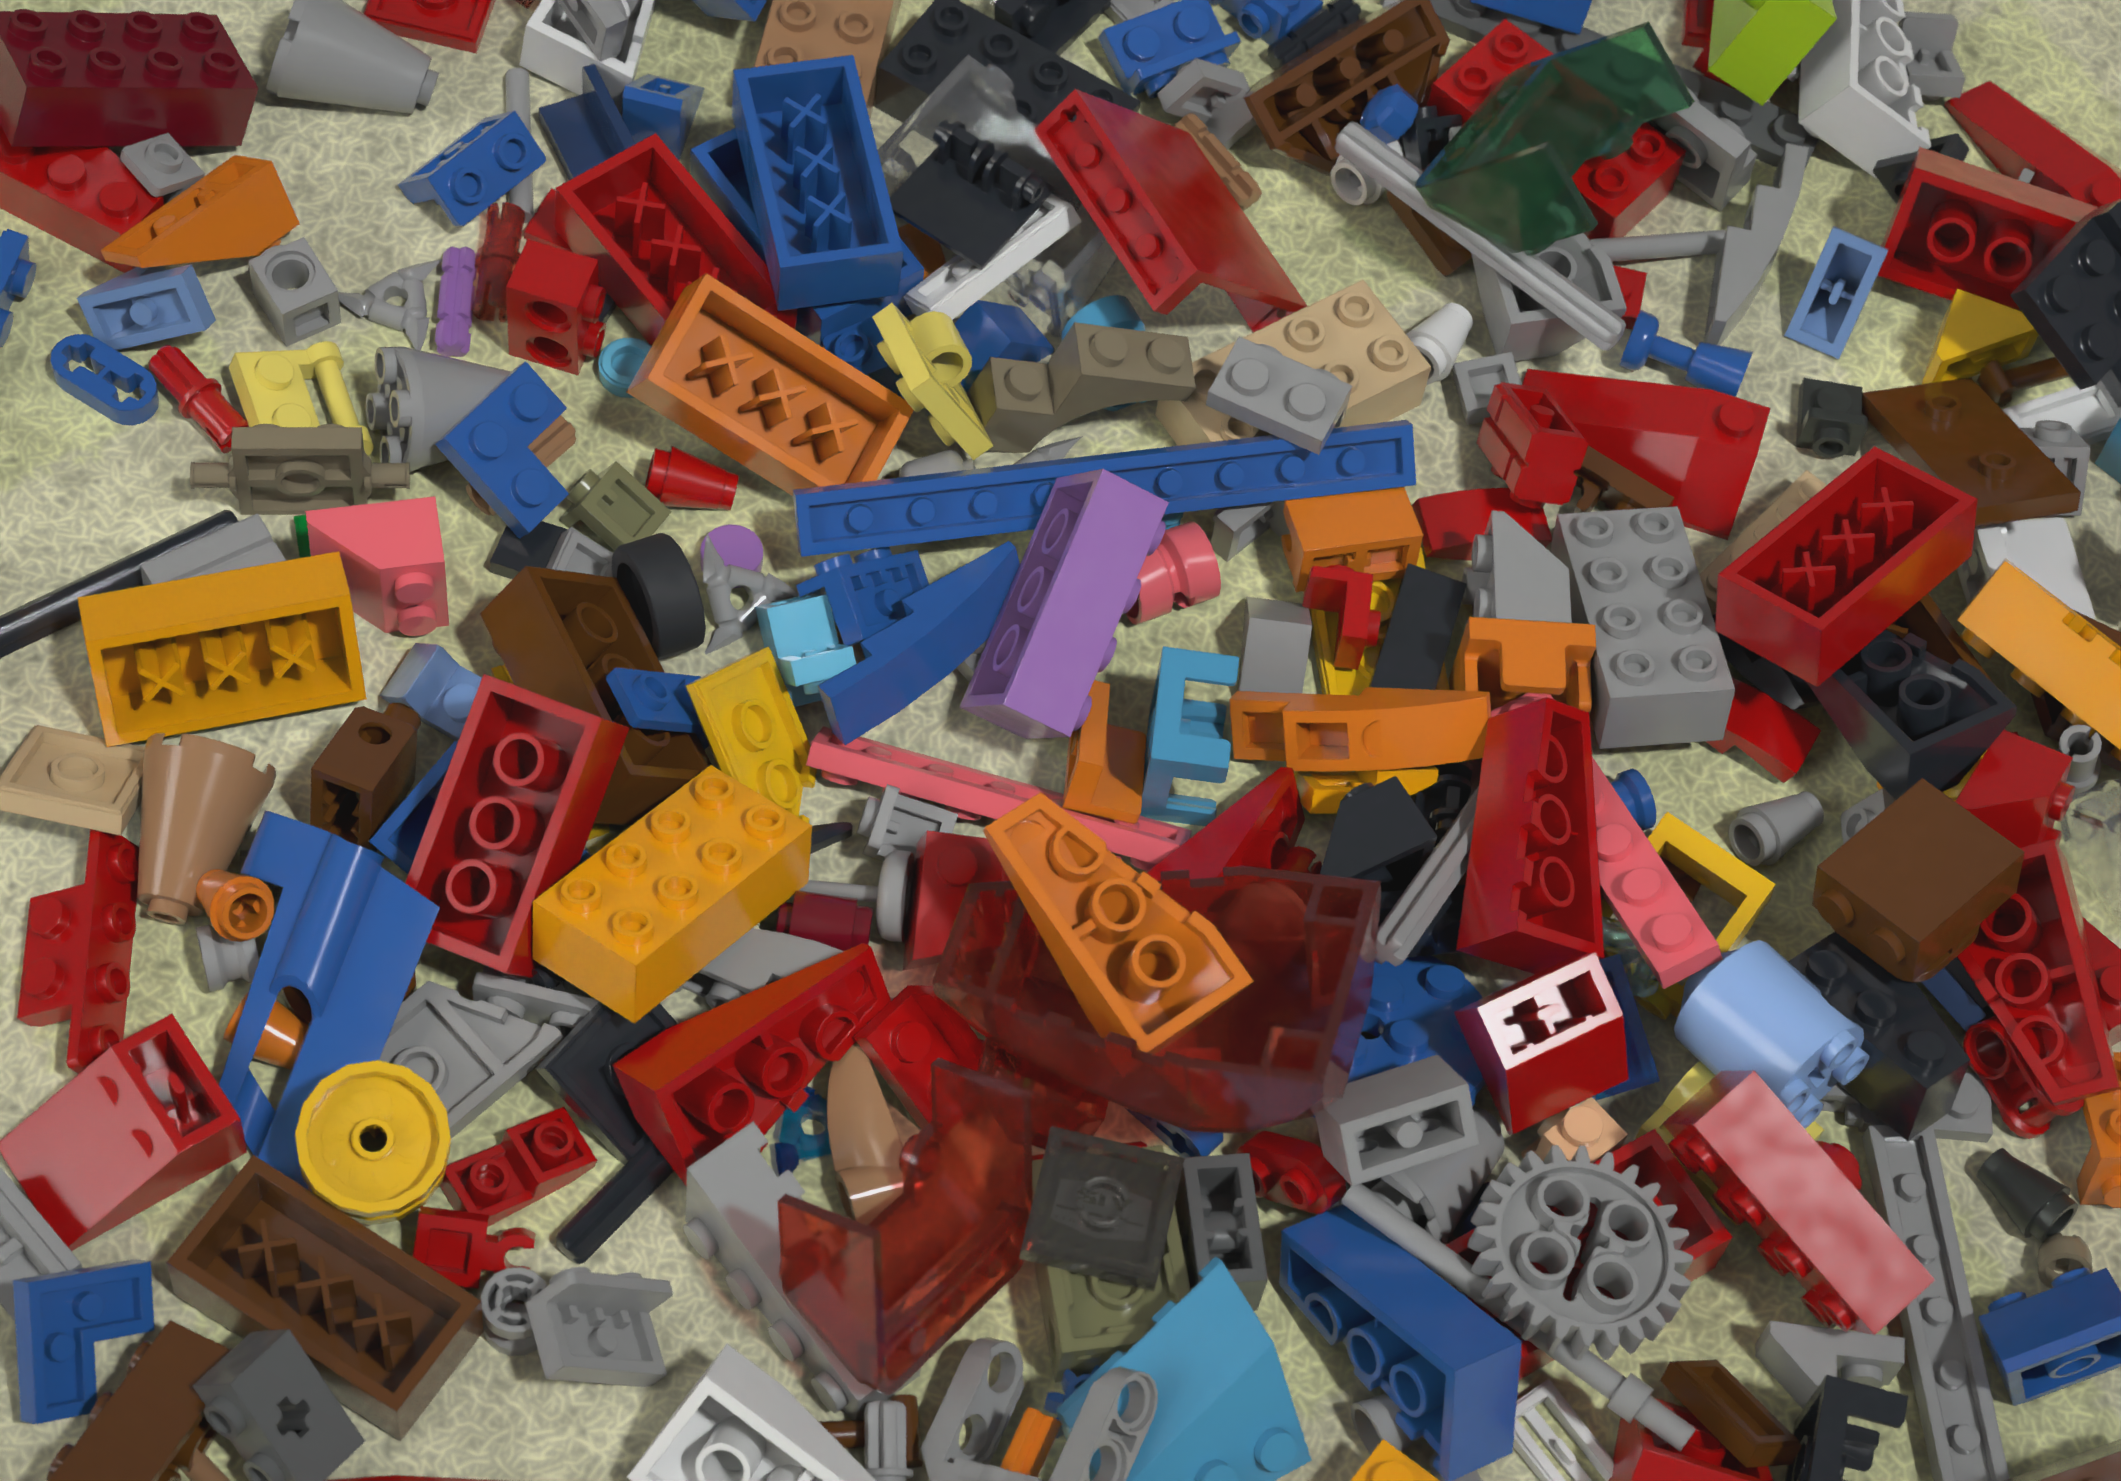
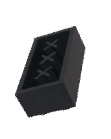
M934 0L878 66L875 108L932 140L936 128L943 120H947L952 124L955 121L962 122L966 126L965 130L981 141L989 139L995 144L997 151L1004 149L1009 152V158L1026 169L1031 167L1036 169L1041 179L1055 187L1052 194L1072 204L1076 212H1078L1083 204L1034 132V129L1074 89L1139 113L1141 101L960 0Z

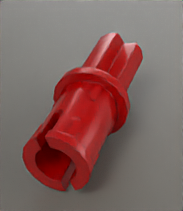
M170 345L161 347L149 360V370L180 403L178 406L179 413L185 418H193L210 436L222 453L230 452L232 427H249L247 420L221 394L222 386L215 378L207 379L179 348Z

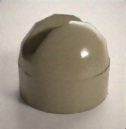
M2055 1233L2046 1238L2039 1247L2037 1256L2038 1276L2041 1282L2051 1289L2053 1288L2051 1285L2052 1281L2066 1272L2078 1268H2089L2090 1272L2093 1273L2092 1255L2089 1247L2077 1235L2062 1236V1233ZM2068 1258L2067 1266L2056 1265L2057 1259Z

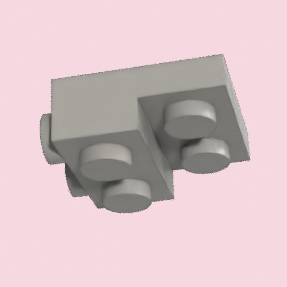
M1658 73L1644 88L1637 115L1686 151L1677 180L1721 212L1748 183L1757 153L1751 150V142L1745 138L1742 130L1734 122L1726 118H1718L1699 103L1697 97L1689 88L1680 83H1672Z

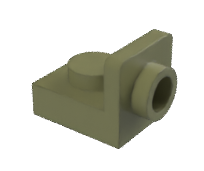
M616 461L599 475H596L589 469L569 489V495L566 497L572 504L559 520L569 528L581 519L612 549L616 550L620 545L652 536L671 511Z

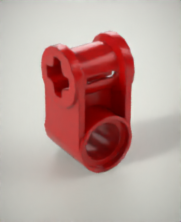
M1996 1015L1971 1026L1965 1033L1963 1048L1970 1058L1969 1065L1978 1074L1997 1105L2004 1123L2018 1136L2027 1139L2038 1138L2049 1129L2054 1118L2059 1115H2072L2084 1106V1099L2055 1106ZM2029 1101L2034 1105L2023 1113L2019 1111V1108Z

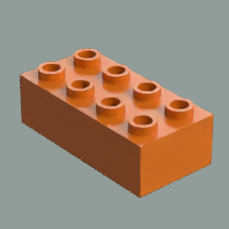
M707 273L684 288L626 393L793 496V490L877 480L914 411L905 399Z

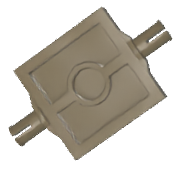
M274 424L232 427V455L229 458V463L191 462L190 465L191 489L230 488L232 494L239 500L241 515H306L305 511L368 504V497L372 493V488L410 489V462L372 463L370 457L364 451L362 427H344L338 424H323L318 427H280Z

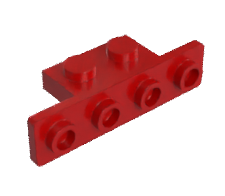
M90 829L85 884L30 898L17 1019L29 1026L36 1027L70 1020L66 1063L69 1069L78 1074L111 1046L124 1040L127 998L130 994L129 977L132 945L136 932L135 914L139 847L122 835Z

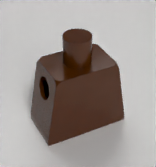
M402 703L388 704L383 713L364 706L354 708L311 768L310 825L329 831L346 841L377 852L378 849L369 842L370 839L405 800L415 781L417 732L421 726V719L412 708ZM356 792L360 793V801L356 796Z

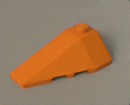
M1039 792L984 828L983 833L1084 1013L1126 1073L1182 1037L1253 982L1250 975L1210 921L1196 911L1191 914L1159 889L1161 887L1159 882L1144 871L1140 875L1106 848V842L1043 793Z

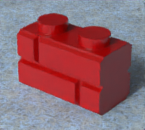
M1506 382L1494 385L1487 407L1490 417L1483 419L1476 444L1492 464L1491 472L1505 481L1511 490L1509 497L1523 506L1543 508L1545 503L1563 505L1570 502L1578 478L1574 470L1581 469L1589 443L1546 389Z

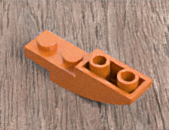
M1366 687L1359 696L1237 691L1229 699L1234 759L1286 761V767L1293 768V771L1391 770L1483 758L1487 722L1491 718L1490 692Z

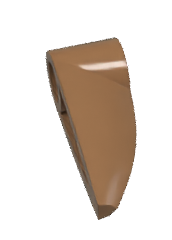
M855 1042L839 1061H833L827 1096V1124L835 1168L836 1187L850 1226L854 1230L920 1208L916 1181L868 1056L859 1044Z

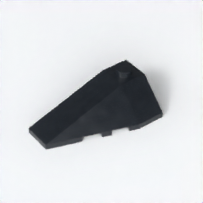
M1885 629L1821 685L1816 687L1809 682L1807 683L1865 769L1895 800L1922 778L1943 792L1960 783L2016 716L2017 706L1973 665L1961 659H1958L1952 665L1926 651L1927 641L1909 632L1904 638H1901Z

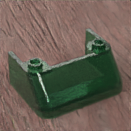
M1648 21L1533 61L1510 73L1494 88L1415 182V187L1430 209L1510 253L1524 252L1526 256H1532L1544 251L1556 241L1591 231L1597 226L1596 218L1572 180V176L1585 160L1599 155L1603 160H1609L1622 154L1633 144L1634 141L1631 136L1642 123L1690 108L1695 101Z

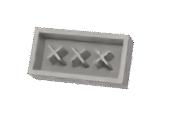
M1678 506L1557 514L1550 552L1569 568L1572 623L1595 625L1596 648L1590 663L1592 693L1590 717L1599 749L1723 740L1735 687L1718 633L1715 631V623Z

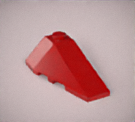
M1989 80L1962 93L1960 98H1951L1945 101L1944 107L2002 175L2018 180L2023 169L2027 168L2035 172L2030 181L2031 185L2096 207H2101L2121 199V169Z

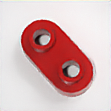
M1263 1130L1237 1149L1236 1154H1250L1255 1195L1258 1198L1263 1197L1269 1201L1314 1214H1322L1346 1194L1345 1179L1323 1156L1322 1148L1314 1143Z

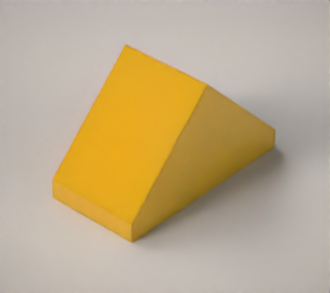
M1957 289L1942 320L1922 384L1969 378L1978 375L1980 370L1992 360H1998L2001 366L2026 358L2039 334L2022 311Z

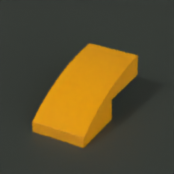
M1433 765L1355 772L1295 771L1294 775L1300 803L1310 814H1333L1338 812L1340 801L1353 788L1363 783L1371 782L1375 786L1397 776L1407 793L1411 796L1435 784L1439 770Z

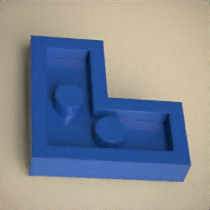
M526 361L507 375L435 443L438 449L519 539L530 533L569 495L567 490L528 448L567 407Z
M133 1259L13 1280L21 1422L41 1424L91 1413L97 1402L94 1342L155 1331L151 1261Z

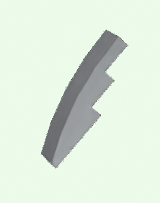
M1786 143L1774 174L1772 187L1757 184L1745 215L1744 227L1727 226L1715 259L1704 343L1721 345L1746 314L1770 272L1800 194L1809 151L1808 147Z

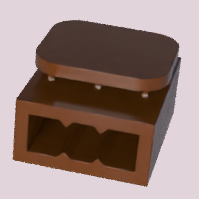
M1922 778L1817 866L1812 906L1818 910L1822 918L1830 924L1834 931L1896 978L1907 982L1926 981L1934 977L1971 945L1978 936L1980 923L2017 892L2025 852Z

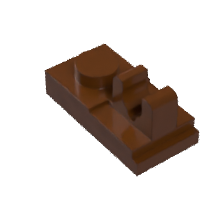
M1590 446L1587 448L1581 469L1574 470L1578 477L1575 485L1581 488L1580 494L1582 496L1575 506L1574 513L1591 512L1599 500L1605 503V507L1611 511L1673 506V496Z

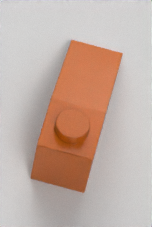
M234 155L101 249V253L105 261L140 268L260 256L267 249L280 245L281 237L300 223L273 162Z

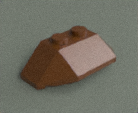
M1398 0L1345 27L1257 82L1243 99L1270 150L1324 175L1331 176L1332 168L1336 165L1337 158L1340 155L1335 150L1338 134L1351 122L1360 124L1361 116L1367 103L1378 91L1398 84L1414 98L1419 107H1427L1432 84L1437 80L1441 57H1444L1450 38L1430 0Z

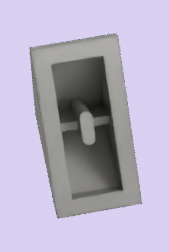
M1246 596L1238 691L1302 693L1312 632L1309 608L1303 607L1302 603Z

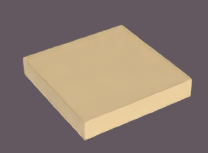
M34 725L0 776V811L121 835L142 801L145 747L128 743L106 747V742L103 738Z

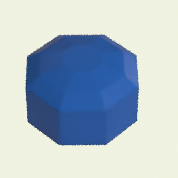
M1396 84L1378 91L1363 111L1360 124L1385 144L1398 140L1412 126L1419 106L1410 94Z

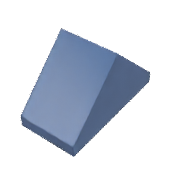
M1833 226L1784 336L1839 359L1889 249Z

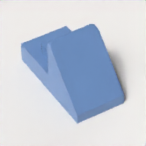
M192 264L166 270L165 266L136 267L77 297L93 336L115 350L205 331L216 321Z
M415 643L379 696L389 703H402L409 706L419 715L421 722L453 740H459L482 678L460 666L443 647L437 644Z

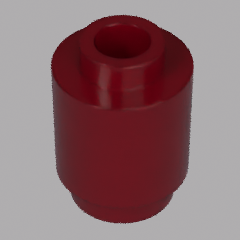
M796 890L793 903L784 902L780 905L776 932L809 939L846 951L862 943L869 944L873 907L857 905V898Z

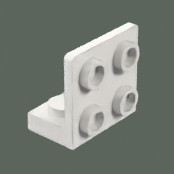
M2064 518L2020 520L1975 527L1972 556L1957 568L1967 605L2006 558L2071 609L2095 619L2092 603Z

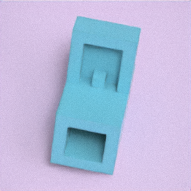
M818 593L805 597L797 596L755 606L764 648L769 646L794 707L821 701L822 698L818 685L856 665L853 647L839 644L827 594Z

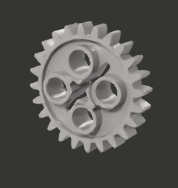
M1552 1145L1543 1161L1531 1150L1526 1153L1519 1167L1510 1162L1506 1164L1497 1181L1491 1180L1481 1197L1483 1202H1480L1471 1218V1222L1477 1227L1468 1241V1247L1482 1252L1471 1268L1472 1273L1492 1276V1279L1482 1293L1483 1298H1504L1507 1304L1499 1316L1502 1322L1511 1320L1518 1315L1525 1320L1521 1334L1522 1339L1526 1341L1540 1330L1547 1334L1546 1346L1549 1353L1553 1354L1562 1340L1570 1341L1576 1360L1583 1358L1591 1344L1595 1345L1603 1360H1609L1619 1344L1629 1354H1632L1637 1350L1644 1337L1654 1341L1666 1325L1665 1322H1671L1682 1306L1679 1301L1690 1287L1691 1281L1683 1275L1693 1262V1256L1679 1250L1689 1235L1688 1230L1668 1227V1223L1678 1210L1676 1205L1657 1207L1653 1202L1661 1186L1657 1182L1649 1184L1642 1189L1636 1185L1635 1180L1639 1167L1634 1164L1622 1174L1613 1171L1614 1158L1613 1153L1610 1152L1603 1156L1598 1165L1590 1163L1586 1146L1583 1145L1578 1147L1571 1161H1567L1558 1145ZM1590 1203H1594L1598 1208V1212L1580 1257L1581 1263L1584 1266L1574 1280L1571 1301H1568L1563 1297V1291L1567 1277L1579 1253L1580 1240L1577 1237L1587 1223ZM1547 1205L1558 1208L1566 1217L1555 1214ZM1611 1229L1623 1233L1630 1241L1619 1238ZM1530 1261L1544 1266L1550 1275L1536 1270ZM1595 1286L1608 1290L1615 1299L1602 1295Z

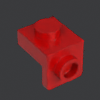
M1342 565L1312 566L1304 590L1302 605L1309 609L1338 613L1333 666L1358 670L1364 648L1376 647L1380 628L1381 611L1370 609L1373 574L1356 572Z

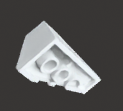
M729 1344L724 1346L627 1476L631 1481H876L782 1384Z

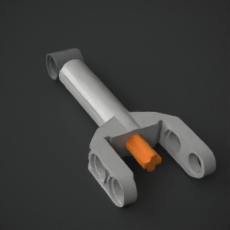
M983 1337L978 1338L968 1347L921 1447L930 1481H1042L1038 1478L1039 1473L1062 1423L1056 1418L1046 1416L1034 1408L1027 1407L1000 1467L989 1465L1024 1389L1023 1360L1015 1344L995 1338ZM998 1354L1001 1360L1000 1372L996 1383L990 1387L988 1383V1369L991 1361ZM1116 1367L1109 1370L1092 1384L1049 1481H1090L1089 1465L1092 1455L1098 1448L1101 1454V1465L1092 1481H1126L1157 1408L1158 1392L1155 1381L1149 1374L1125 1367ZM1128 1384V1406L1123 1415L1119 1417V1396L1123 1387ZM970 1416L972 1421L971 1437L967 1446L961 1450L959 1434L962 1424Z

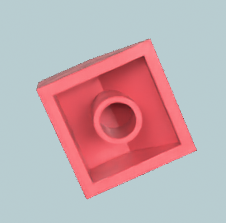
M435 496L305 511L311 556L339 551L354 613L385 633L400 631L407 636H422L432 632L436 627L449 626L445 560Z

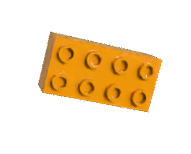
M339 551L78 597L84 638L106 747L144 741L155 733H165V737L367 699L351 595Z
M710 765L533 900L532 959L635 1024L795 894L796 890H800L808 884L812 825Z

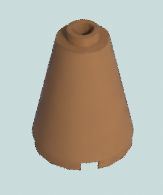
M155 733L147 739L143 758L137 898L142 903L148 905L147 914L150 917L171 924L183 925L186 924L188 916H201L204 913L205 909L196 895V886L199 879L210 870L221 869L227 871L273 788L276 770L275 767L268 763L262 773L253 767L255 754L222 741L197 735L182 734L179 746L162 745L165 733Z

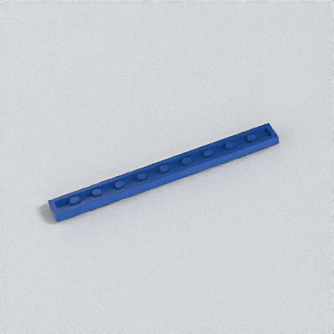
M1408 420L1333 428L1319 455L1275 435L795 489L793 490L798 551L801 557L1035 530L1057 478L1099 469H1105L1169 502L1164 514L1416 485L1413 424Z

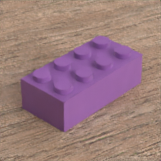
M1105 469L1057 478L959 708L1025 739L1071 737L1072 732L1077 731L1088 717L1092 706V697L1088 694L1097 672H1102L1114 655L1117 640L1113 637L1121 615L1126 614L1138 598L1141 580L1137 579L1144 560L1146 556L1154 553L1164 536L1166 524L1162 521L1169 502Z

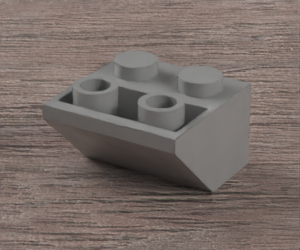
M1491 511L1484 535L1476 534L1474 537L1472 568L1465 567L1463 571L1462 582L1467 583L1462 604L1472 605L1473 617L1572 623L1569 568L1506 512Z

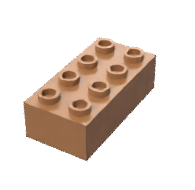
M773 0L754 67L854 55L869 118H871L876 99L878 66L887 57L902 0Z

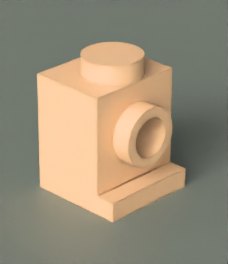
M1591 1097L1579 1106L1565 1109L1547 1118L1537 1131L1541 1137L1523 1150L1521 1156L1524 1158L1526 1153L1532 1150L1543 1161L1552 1145H1558L1567 1161H1571L1578 1147L1583 1145L1586 1146L1590 1163H1594L1603 1158L1607 1152L1612 1153L1621 1148L1628 1134Z

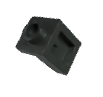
M1803 378L1799 388L1796 447L1814 450L1816 454L1826 458H1837L1844 455L1855 457L1868 426V417L1861 415L1863 387Z

